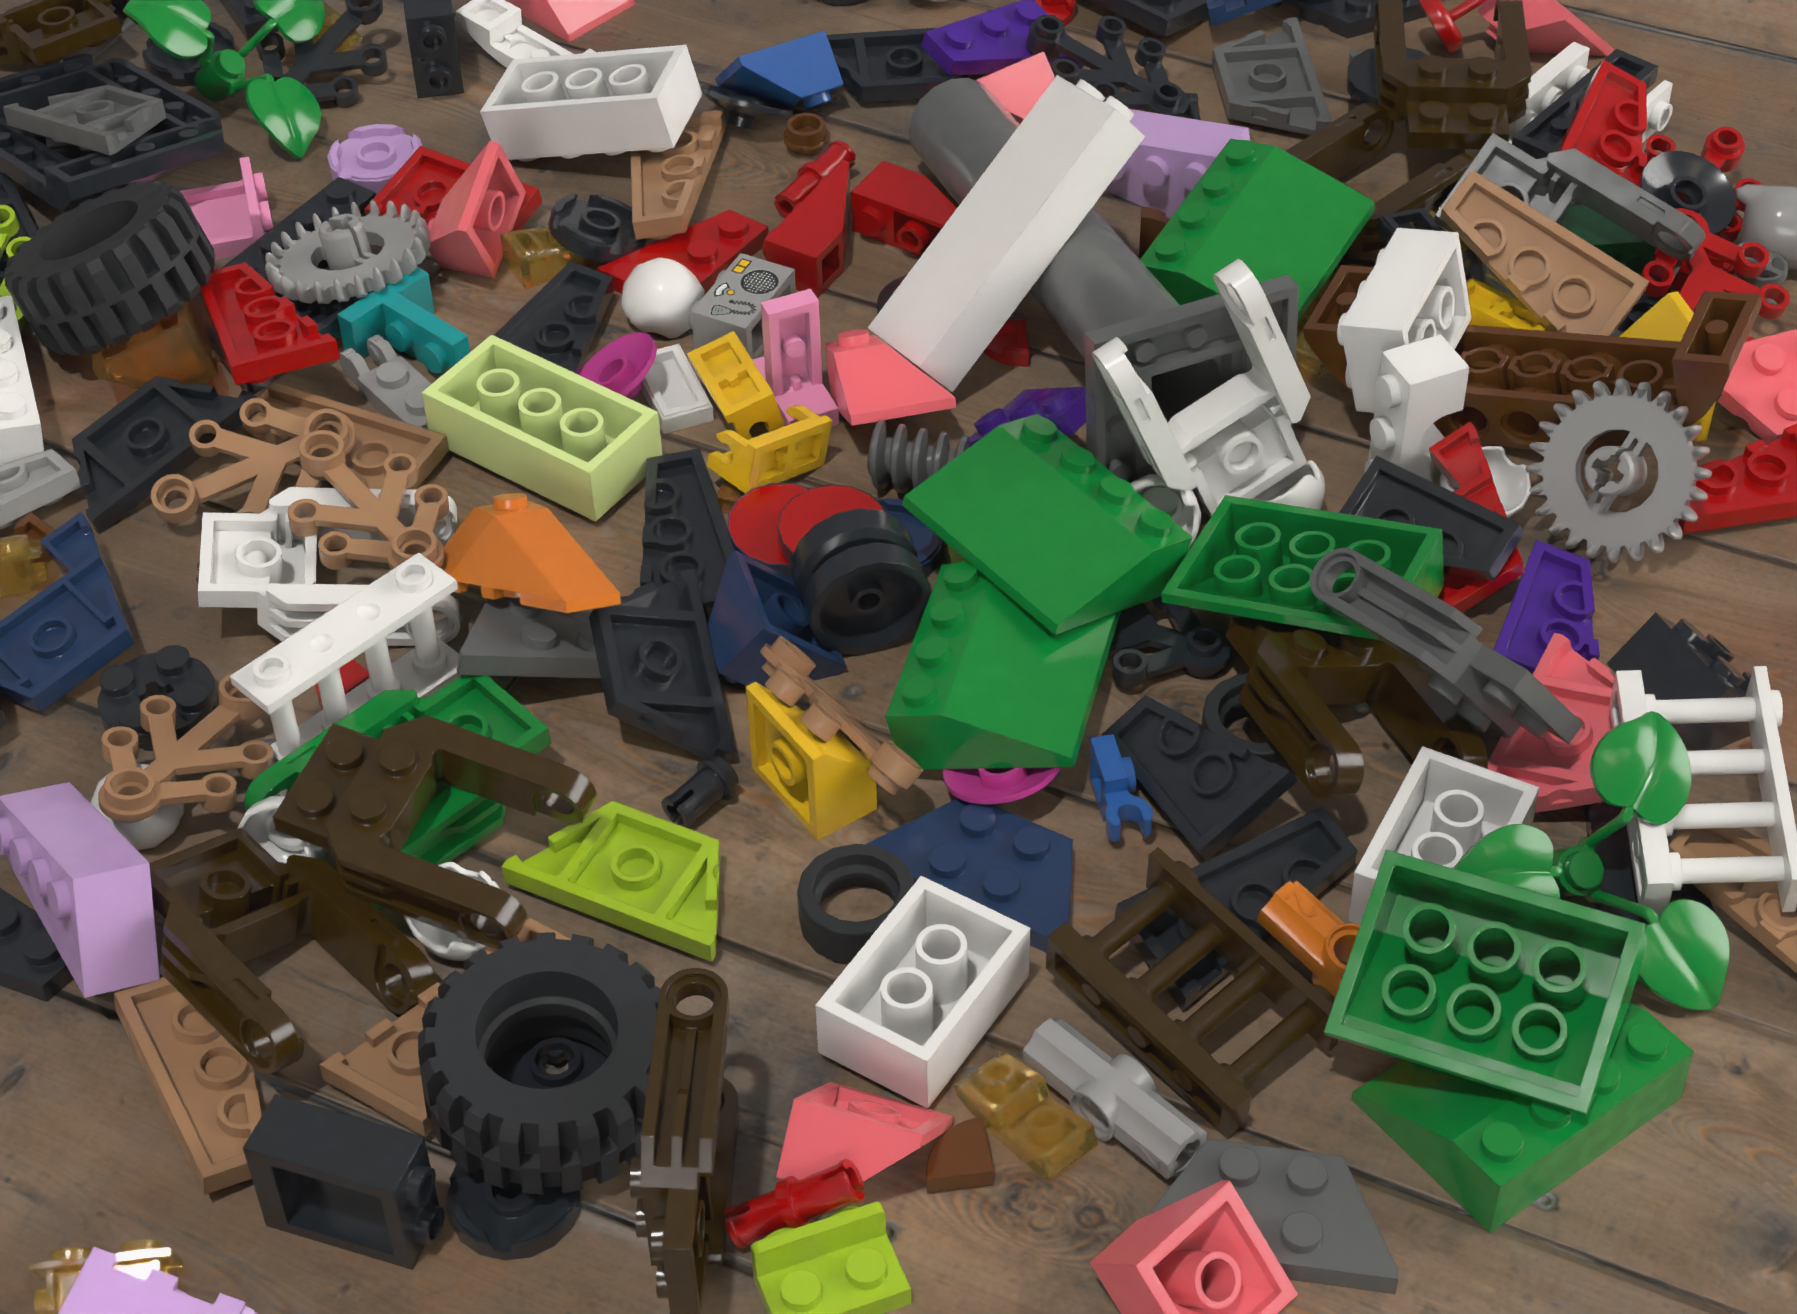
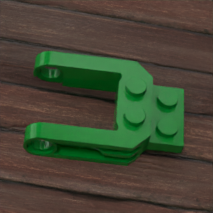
M461 675L430 697H418L417 692L414 690H384L335 723L379 739L385 728L428 715L535 755L552 743L549 728L492 679L484 675ZM330 727L260 773L246 791L244 798L245 809L248 810L253 804L270 796H276L285 789H288V793ZM438 781L435 795L400 852L438 866L451 862L504 824L506 806ZM371 903L379 912L384 909V907Z

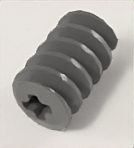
M879 420L871 437L867 459V468L869 475H871L872 483L875 488L883 490L892 483L896 492L906 494L912 486L916 488L970 447V439L968 436H962L956 449H950L949 434L941 432L935 445H929L928 429L920 428L914 441H908L907 425L899 424L892 438L887 436L886 421Z

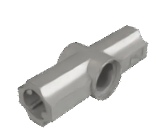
M1049 1018L1034 1030L1031 1040L1023 1049V1064L1069 1100L1070 1108L1075 1118L1090 1135L1102 1141L1115 1137L1166 1179L1172 1176L1177 1178L1206 1142L1207 1132L1157 1094V1088L1152 1077L1137 1060L1125 1054H1119L1111 1058L1062 1018L1057 1021Z

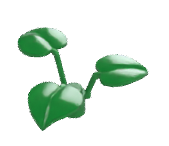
M130 0L127 3L123 12L135 20L148 37L162 50L174 57L186 60L196 58L202 54L197 61L201 68L194 78L195 86L202 96L208 100L219 102L226 99L228 95L234 97L239 91L246 89L247 105L255 119L269 136L296 161L305 154L321 122V110L315 96L302 83L290 77H282L275 81L272 75L266 73L243 80L245 77L244 58L274 27H277L280 33L292 43H305L312 40L320 32L324 24L325 8L322 0H253L256 9L264 17L268 18L269 21L238 52L226 49L218 50L213 55L212 50L215 37L212 32L206 29L211 21V13L202 0Z
M1649 711L1608 731L1596 745L1590 760V775L1597 794L1607 804L1614 807H1623L1617 817L1590 836L1581 838L1577 846L1553 850L1550 838L1538 828L1526 824L1503 826L1488 833L1476 842L1461 857L1454 869L1558 899L1584 896L1589 903L1599 902L1643 918L1649 925H1646L1647 949L1638 979L1655 995L1675 1006L1689 1010L1713 1009L1720 1000L1730 955L1729 939L1719 917L1704 904L1687 899L1668 903L1658 916L1650 907L1603 892L1599 888L1603 879L1604 867L1600 857L1594 851L1596 845L1627 825L1634 813L1651 825L1668 823L1678 815L1689 796L1691 767L1684 743L1667 719L1659 713Z

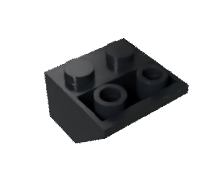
M1656 612L1606 663L1615 673L1616 671L1641 670L1645 694H1654L1656 700L1745 697L1751 678L1750 673L1744 671L1741 674L1730 664L1735 656L1714 636L1708 634L1705 637L1697 628L1683 618L1675 624ZM1748 722L1671 724L1681 737L1683 743L1697 751L1717 750L1751 736Z

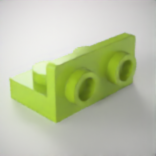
M878 1201L861 1207H844L834 1212L828 1218L795 1229L782 1228L776 1230L764 1239L756 1241L751 1245L754 1283L767 1314H884L912 1304L911 1287L886 1234V1214L881 1203Z

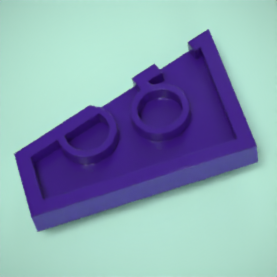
M1021 0L926 31L921 47L949 76L991 74L1003 69V66H1011L1034 56L1026 47L1028 31L1031 23L1037 20L1039 16L1048 14L1034 0ZM1062 52L1057 57L1047 58L1049 64L1056 59L1064 58L1075 62L1079 69L1084 67L1083 64Z
M1085 387L1023 390L1003 409H995L975 422L974 426L977 431L969 437L970 447L997 426L1035 414L1051 420L1064 435L1074 434L1086 423Z
M1536 540L1525 565V573L1520 578L1493 650L1524 667L1533 675L1553 634L1558 633L1567 637L1570 640L1572 649L1586 660L1590 661L1592 658L1598 660L1600 657L1598 639H1594L1592 627L1595 605L1590 560Z

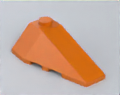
M501 494L493 497L494 504L474 507L443 547L444 562L440 568L457 580L458 589L454 591L456 593L469 591L468 584L481 586L483 598L493 600L502 597L520 598V605L562 613L621 604L620 592L547 507L527 500L526 494Z

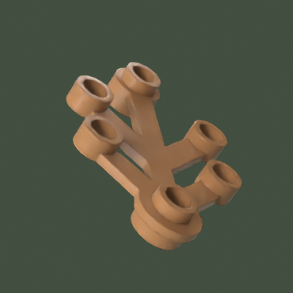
M261 398L249 399L243 403L239 411L243 427L248 433L263 435L272 429L295 438L275 445L221 429L212 420H200L189 431L190 442L198 455L212 457L221 452L244 460L193 482L179 474H170L160 478L151 490V500L159 517L167 522H185L196 513L199 504L254 481L243 508L236 513L260 514L269 508V499L274 497L286 467L300 461L299 443L305 435L318 430H328L337 433L343 439L346 456L355 444L356 433L354 425L345 414L334 409H319L307 418L271 407L266 400ZM254 412L266 413L265 418L261 421L252 422L248 420L249 416ZM213 433L216 435L215 439L210 443L198 442V439L203 434ZM302 468L296 486L292 487L318 488L321 481L310 477ZM182 498L186 500V503L181 507L168 508L170 502L174 499Z
M318 430L305 435L301 439L299 452L303 470L315 480L329 481L353 508L322 505L312 499L297 500L288 508L291 531L298 536L307 537L317 534L323 527L376 532L385 540L354 539L340 531L326 533L318 542L322 565L329 569L337 570L349 566L353 560L388 563L390 569L393 570L415 554L420 553L439 568L444 562V549L434 532L437 521L443 519L449 512L447 490L438 484H426L419 487L414 494L416 515L412 526L405 527L398 520L406 489L415 485L418 480L417 461L414 456L398 452L389 455L384 460L385 479L378 499L345 465V449L341 436L332 431ZM334 549H342V550H340V551H335V552L331 551V550H334Z
M779 636L772 646L766 643L762 647L760 652L767 659L762 669L770 676L765 682L766 687L791 707L795 705L804 693L809 697L811 706L800 718L801 722L809 730L826 742H829L837 731H840L845 737L852 740L870 757L873 763L867 771L868 775L889 793L895 795L901 787L907 790L923 772L920 765L891 741L886 739L883 742L864 728L866 723L855 712L808 677L816 665L804 652L782 636Z
M234 673L225 676L219 683V706L178 741L174 728L177 724L175 701L168 696L153 695L145 698L140 703V724L145 731L150 732L155 758L145 769L139 768L136 765L135 760L139 756V738L135 730L129 727L117 726L106 730L102 734V757L112 766V772L105 778L104 784L98 793L99 807L106 816L117 821L133 823L149 818L156 813L160 806L200 802L201 806L210 812H226L231 810L237 803V782L231 775L211 773L203 777L202 780L169 781L176 775L237 769L241 776L254 780L260 773L274 764L272 746L260 740L247 741L240 746L207 749L233 725L254 723L264 712L262 708L232 685L230 676Z

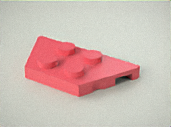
M1797 329L1745 342L1721 393L1722 395L1717 401L1733 415L1743 418L1748 423L1750 430L1766 443L1782 437L1785 428L1797 423Z
M1554 633L1533 676L1583 723V726L1569 744L1548 731L1540 739L1520 726L1512 738L1501 736L1488 761L1489 770L1540 787L1535 813L1604 802L1593 786L1590 775V760L1600 739L1612 729L1609 703L1615 677L1611 674L1610 668L1596 658H1592L1590 661L1586 660L1572 649L1570 640L1563 634Z

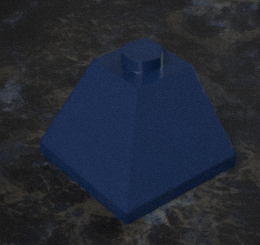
M736 550L727 558L707 625L717 672L722 678L733 684L739 682L748 686L757 682L766 687L765 682L770 676L762 669L767 659L761 654L760 650L766 643L772 646L779 636L790 641L815 663L816 667L808 675L813 681L840 675L847 668L842 654L823 646L812 632L805 614L804 602L799 597L792 578Z

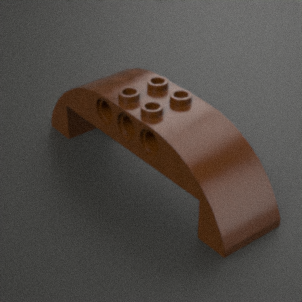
M1341 265L1303 327L1305 340L1313 352L1345 387H1347L1345 379L1347 360L1344 346L1339 344L1337 338L1338 323L1342 314L1348 312L1357 297L1360 283L1363 280H1367L1374 267ZM1705 291L1680 342L1468 325L1455 348V351L1470 367L1463 410L1445 415L1433 424L1444 437H1447L1468 422H1471L1476 428L1480 444L1501 446L1503 448L1531 449L1529 445L1532 442H1549L1550 437L1539 427L1540 422L1561 423L1557 412L1553 409L1554 404H1565L1575 410V401L1572 397L1573 390H1582L1594 400V382H1604L1613 395L1616 380L1623 378L1628 381L1632 396L1641 382H1648L1650 384L1651 401L1663 391L1670 392L1671 403L1668 411L1671 412L1679 406H1687L1689 413L1682 425L1683 427L1692 426L1709 411L1721 395L1762 306L1761 295ZM1612 430L1597 437L1586 449L1585 454H1592L1603 446H1622L1630 431Z

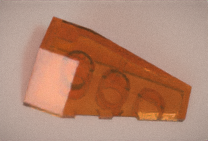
M195 297L181 305L180 310L171 317H165L157 322V326L146 332L141 331L131 336V339L118 345L114 343L108 345L104 350L92 353V367L98 379L139 389L155 376L177 379L182 384L201 383L210 385L213 382V378L219 375L216 356Z

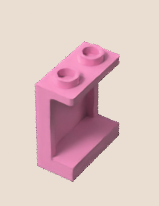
M249 157L239 158L243 179L240 181L180 191L214 248L215 259L239 255L265 234L264 231H269L273 228L263 173H252Z

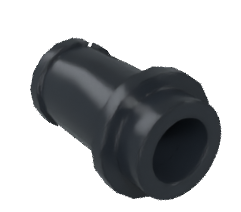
M716 756L712 760L703 759L697 764V772L671 795L662 799V808L672 822L681 815L682 818L677 822V825L689 829L699 817L720 799L729 800L733 797L735 793L734 787L739 783L738 776L731 765L721 757Z

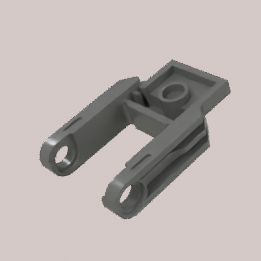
M1494 133L1489 137L1434 217L1436 224L1449 232H1454L1440 218L1441 211L1473 169L1558 224H1561L1569 213L1571 202L1579 201L1677 260L1690 261L1706 238L1704 230L1693 219L1575 148L1552 152L1546 158L1535 159ZM1476 255L1482 282L1518 299ZM1617 329L1612 336L1619 337L1623 333Z
M1350 548L1332 550L1324 555L1315 565L1310 578L1313 594L1334 613L1417 662L1430 677L1426 686L1440 698L1455 706V713L1474 728L1483 733L1489 728L1504 738H1512L1521 726L1540 739L1548 731L1569 744L1583 726V723L1527 669L1477 640L1476 638L1483 628L1453 606ZM1355 569V577L1351 585L1344 591L1333 593V584L1337 577L1347 570Z

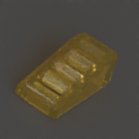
M549 227L516 230L500 235L504 263L525 289L551 280L570 261L585 267L601 262L576 255L561 246L552 237Z

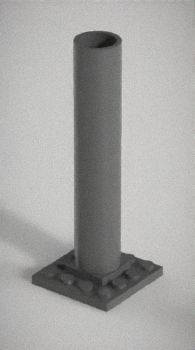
M970 78L950 79L933 87L920 99L911 115L909 137L914 151L960 205L1020 124L983 83ZM1093 207L1029 290L1085 358L1086 450L1090 451L1098 462L1118 478L1128 483H1132L1148 474H1156L1152 465L1146 462L1093 359V351L1118 337L1128 349L1124 353L1137 375L1152 391L1167 423L1171 420L1172 416L1228 380L1252 369L1250 358L1221 295L1218 294L1179 305ZM1289 275L1260 282L1259 284L1268 299L1296 362L1299 285Z

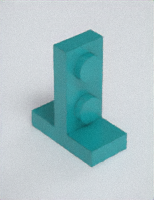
M418 266L411 274L402 275L403 279L398 283L386 284V289L378 293L375 291L371 292L368 296L363 297L337 314L344 350L352 348L363 359L370 356L366 341L375 335H380L396 350L405 352L425 364L431 372L441 375L470 353L468 335L433 315L435 311L429 274Z

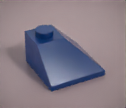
M825 30L739 56L715 78L718 87L753 95L789 108L804 104L806 110L815 109L832 102L831 94L844 85Z

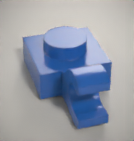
M1114 734L1090 738L1088 778L1102 821L1106 822L1105 830L1107 836L1113 842L1120 841V822L1126 820L1138 823L1143 836H1150L1152 832V808L1144 799L1130 794L1136 791V776L1131 758L1129 756L1121 757Z

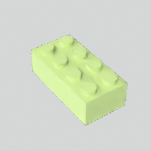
M490 335L422 392L428 429L445 434L450 451L595 522L646 477L647 458L663 455L659 414L657 411L494 335Z

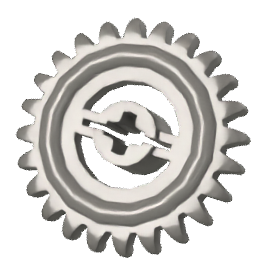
M374 200L370 201V213L361 217L355 202L351 204L352 214L339 215L338 210L332 207V217L329 218V222L324 221L322 223L316 213L313 214V224L315 227L313 232L305 231L301 223L296 222L295 229L299 240H292L286 232H282L281 240L284 250L276 242L271 243L272 253L268 252L265 255L266 275L276 292L283 294L290 300L299 299L301 303L311 304L317 300L318 304H329L335 299L338 300V303L347 302L353 296L360 299L368 296L370 291L378 293L386 289L385 285L388 283H398L403 279L402 275L411 274L417 268V265L423 262L427 255L426 252L431 245L428 225L417 210H413L411 213L406 204L401 206L400 216H398L397 209L392 201L387 202V213L382 216ZM370 244L381 246V252L377 255L372 254ZM323 259L326 260L330 271L317 268L319 262Z
M1620 378L1616 380L1613 395L1604 382L1596 381L1593 383L1594 400L1582 390H1573L1572 397L1575 401V410L1565 404L1556 403L1553 409L1557 412L1561 423L1556 424L1548 421L1539 423V427L1550 437L1549 442H1532L1529 445L1532 450L1544 456L1543 462L1530 464L1525 467L1527 472L1543 476V481L1531 487L1529 492L1531 493L1530 495L1547 496L1548 500L1535 511L1537 516L1552 514L1557 516L1552 526L1548 529L1550 535H1557L1568 529L1570 530L1569 538L1565 543L1566 549H1575L1587 540V550L1585 553L1587 559L1598 557L1606 546L1608 561L1610 563H1617L1621 559L1626 546L1631 560L1640 561L1643 558L1645 542L1654 553H1662L1664 550L1663 533L1674 540H1680L1683 537V532L1677 521L1679 519L1689 522L1697 521L1698 516L1689 506L1690 501H1705L1708 498L1707 493L1695 485L1696 481L1710 478L1712 475L1710 470L1697 466V460L1707 456L1710 449L1708 447L1693 446L1692 441L1701 433L1702 427L1700 425L1683 427L1682 424L1689 413L1687 406H1679L1671 412L1668 411L1671 403L1670 392L1663 391L1651 401V386L1648 382L1639 383L1637 390L1632 396L1630 385L1626 379ZM1612 430L1630 431L1622 446H1603L1595 450L1588 457L1584 467L1585 479L1588 486L1593 490L1590 497H1588L1581 482V462L1586 449L1597 437ZM1650 445L1658 461V479L1652 494L1642 505L1627 512L1609 511L1608 509L1617 496L1633 494L1644 485L1647 477V464L1642 455ZM1610 461H1620L1617 469L1624 474L1621 481H1610L1613 476V472L1607 468Z

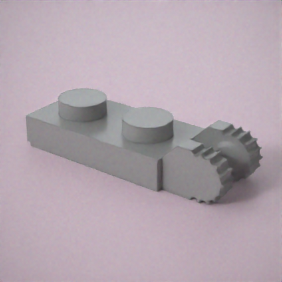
M375 335L366 341L370 357L376 365H379V367L371 371L363 357L352 348L339 353L341 358L339 359L340 365L346 375L359 387L360 394L383 416L428 429L422 392L432 383L402 356L397 357L391 344L386 339L384 340L380 335Z

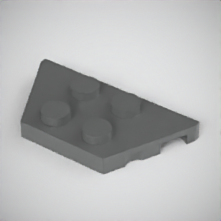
M1297 17L1283 20L1282 31L1265 37V33L1262 30H1258L1246 35L1239 41H1230L1213 48L1212 66L1228 119L1306 135H1312L1332 123Z
M111 85L49 96L50 106L35 111L20 107L18 103L3 106L6 122L9 126L52 138L53 142L56 143L66 142L79 146V149L83 151L93 150L106 155L117 153L166 119L162 99Z
M502 597L495 600L487 599L460 650L456 669L458 675L601 678L589 620L593 609L562 613L520 605V598Z
M1208 1138L1149 1213L1158 1211L1221 1180H1230L1289 1280L1395 1294L1399 1270L1343 1156Z

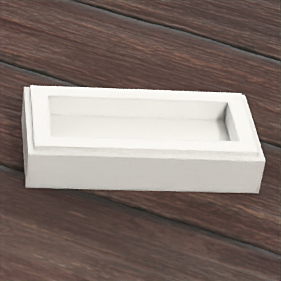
M675 344L657 349L655 360L641 381V390L650 408L658 412L659 424L663 433L666 434L714 421L713 406L681 346Z

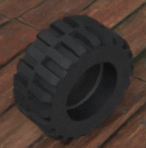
M157 180L147 181L145 184L136 182L128 184L125 188L119 190L115 188L104 192L102 196L93 200L90 198L80 203L79 207L54 218L55 221L47 226H42L33 233V237L29 241L23 242L16 249L17 254L11 256L8 260L7 268L5 269V286L42 346L60 355L69 354L76 356L82 355L85 351L94 353L104 350L108 345L114 343L118 345L131 339V336L141 331L146 332L157 326L156 323L165 317H171L178 312L180 306L199 294V288L206 286L211 279V273L214 272L215 253L214 248L179 189L165 182L160 183Z
M555 932L536 933V940L519 942L518 936L503 940L498 943L497 951L487 954L483 949L465 960V971L462 974L454 970L438 986L439 998L434 997L428 1002L422 1016L423 1030L418 1035V1056L427 1117L432 1120L433 1134L441 1147L449 1151L453 1150L454 1161L467 1172L475 1174L480 1168L483 1169L485 1182L502 1189H507L510 1182L521 1184L522 1193L544 1195V1187L562 1186V1193L583 1190L584 1181L596 1178L598 1183L601 1184L620 1175V1163L626 1161L631 1166L632 1157L641 1156V1134L661 990L655 986V977L638 962H634L629 966L628 954L608 943L601 949L594 946V939L591 937L572 934L571 940L556 939ZM546 1036H562L581 1040L597 1048L607 1057L602 1066L588 1077L571 1085L552 1089L523 1087L503 1079L491 1070V1067L499 1057L514 1046L531 1039Z

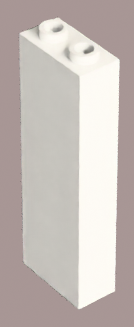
M1058 75L1054 78L868 326V329L951 392L962 381L1145 138L1130 123L1135 114L1112 96H1109L1103 102L1105 97L1082 79L1075 86Z

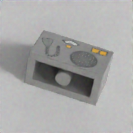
M740 253L727 270L719 273L715 284L702 299H698L691 308L689 326L693 329L694 350L734 331L752 359L758 358L764 350L761 302L796 293L795 269Z

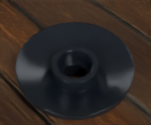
M701 85L702 94L715 105L729 113L727 123L754 130L756 120H778L791 117L793 109L753 95L711 85Z
M1684 151L1663 152L1653 157L1641 172L1639 179L1640 188L1675 209L1685 208L1700 214L1708 223L1710 233L1715 235L1720 233L1731 222L1736 210L1734 190L1721 170L1705 158Z

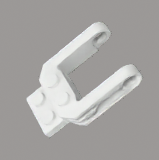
M1240 259L1235 260L1215 273L1213 279L1250 358L1252 369L1244 374L1236 375L1172 416L1168 423L1152 391L1137 375L1124 353L1128 349L1118 337L1092 352L1093 359L1146 462L1152 465L1156 474L1161 476L1168 488L1194 489L1205 512L1210 517L1225 495L1252 499L1307 464L1291 424L1301 420L1311 396L1262 287L1251 270Z
M288 487L269 499V508L260 514L203 512L198 582L199 607L257 608L258 625L283 642L368 586L316 584L319 539L326 533L340 531L354 539L385 540L376 532L323 527L317 534L307 537L298 536L291 531L288 508L297 500L312 499L322 505L353 508L335 488ZM369 489L379 499L381 489ZM406 489L398 520L405 527L412 526L416 515L414 500L416 490ZM448 496L449 512L444 517V520L436 525L434 532L436 538L443 546L446 545L457 530V506L450 496ZM448 595L432 606V610L440 611L446 615L442 620L434 622L437 638L444 643L453 640L460 630L459 600ZM410 621L386 637L387 646H415Z

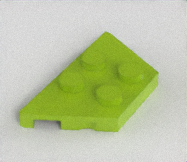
M611 801L588 814L582 823L568 825L548 836L549 847L523 862L517 855H514L501 866L505 883L712 962L716 956L720 879V845L718 839Z

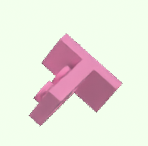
M811 289L761 302L764 356L752 360L773 391L785 426L799 421L796 418H792L786 412L787 408L798 404L807 407L820 417L828 416L833 420L832 426L838 425L839 408L822 381L820 317L817 297Z

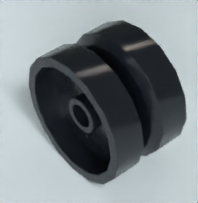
M859 508L836 513L814 525L798 541L791 558L793 581L799 597L804 602L805 614L811 630L823 646L841 654L866 655L887 650L908 639L918 629L932 591L925 570L917 559V551L911 536L900 519L883 510Z

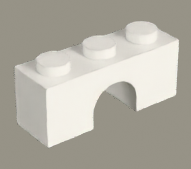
M1441 334L1382 352L1379 377L1375 381L1376 403L1374 419L1370 422L1371 442L1369 458L1364 466L1365 472L1377 455L1440 486V475L1442 472L1431 460L1429 448L1445 437L1433 423L1445 415L1463 410L1470 368Z

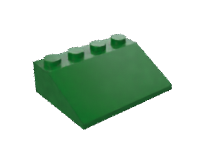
M1229 139L1140 261L1179 305L1220 294L1213 275L1237 259L1242 260L1259 283L1289 275L1299 285L1298 323L1376 210L1375 201L1275 145L1256 143L1249 140Z
M1039 414L997 426L907 493L902 502V506L1054 635L1160 597L1163 589L1186 556L1193 538L1178 526L1169 514L1153 506L1138 494L1130 483L1118 478L1098 462L1090 451L1079 447L1059 431L1051 420Z
M1225 495L1161 593L1162 602L1379 640L1331 611L1313 594L1310 578L1315 565L1324 555L1332 550L1350 548L1433 596L1438 597L1444 586L1442 529ZM1355 569L1347 570L1337 577L1333 584V593L1344 591L1351 585L1355 577Z
M961 561L954 564H942L885 715L894 744L915 760L922 769L1074 767L1121 611L1054 635L970 562Z
M1386 850L1324 1034L1338 1040L1587 1116L1629 1007L1647 949L1646 923Z
M1629 1003L1587 1116L1403 1059L1353 1091L1351 1100L1478 1223L1491 1233L1681 1098L1694 1051L1646 1009Z

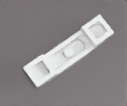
M472 0L456 10V19L469 35L506 68H508L513 59L573 54L522 25L521 9L505 0ZM589 48L584 53H594L595 51Z

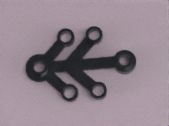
M345 0L346 11L314 45L312 40L305 43H294L297 63L285 75L281 65V60L286 54L283 38L280 34L270 31L256 46L258 57L263 62L264 74L272 75L275 81L282 77H290L299 81L311 91L317 102L332 100L336 106L341 108L355 105L359 100V90L356 80L351 76L340 75L331 82L305 83L313 75L361 69L365 75L377 77L386 72L388 69L386 51L379 45L370 44L361 50L334 53L360 24H372L379 18L383 12V1ZM270 45H275V46H277V47H276L275 49H273V50H265V49H264L265 47L270 46ZM371 58L380 59L378 62L375 63L367 62ZM342 89L351 90L349 93L346 94L338 93Z
M1041 15L1031 23L1026 39V47L1031 53L1037 55L1044 52L1046 58H1053L1062 52L1090 68L1079 69L1078 65L1069 59H1056L1051 65L1055 77L1058 75L1075 86L1082 79L1105 97L1103 102L1109 96H1112L1132 110H1144L1145 112L1183 117L1187 113L1190 104L1187 94L1178 85L1169 82L1162 65L1166 48L1161 41L1154 38H1143L1138 43L1135 61L1144 67L1147 76L1146 80L1134 73L1123 44L1126 24L1118 17H1102L1096 30L1095 37L1103 44L1107 57L1066 35L1063 22L1055 16ZM1117 87H1124L1131 92H1119Z
M1161 596L1151 599L1156 608L1167 612L1176 629L1158 625L1144 603L1121 611L1122 614L1119 616L1107 659L1113 657L1112 677L1120 686L1127 688L1142 685L1148 678L1180 668L1195 678H1212L1219 675L1232 658L1233 646L1225 637L1226 633L1215 627L1203 626L1190 607L1163 603ZM1153 646L1163 650L1146 656L1137 649ZM1124 667H1134L1136 669H1125Z

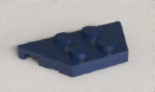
M957 798L865 844L879 846L897 855L911 870L914 883L920 876H923L1030 927V946L1046 952L1048 935L1064 922L1069 924L1073 839L992 804L970 803Z

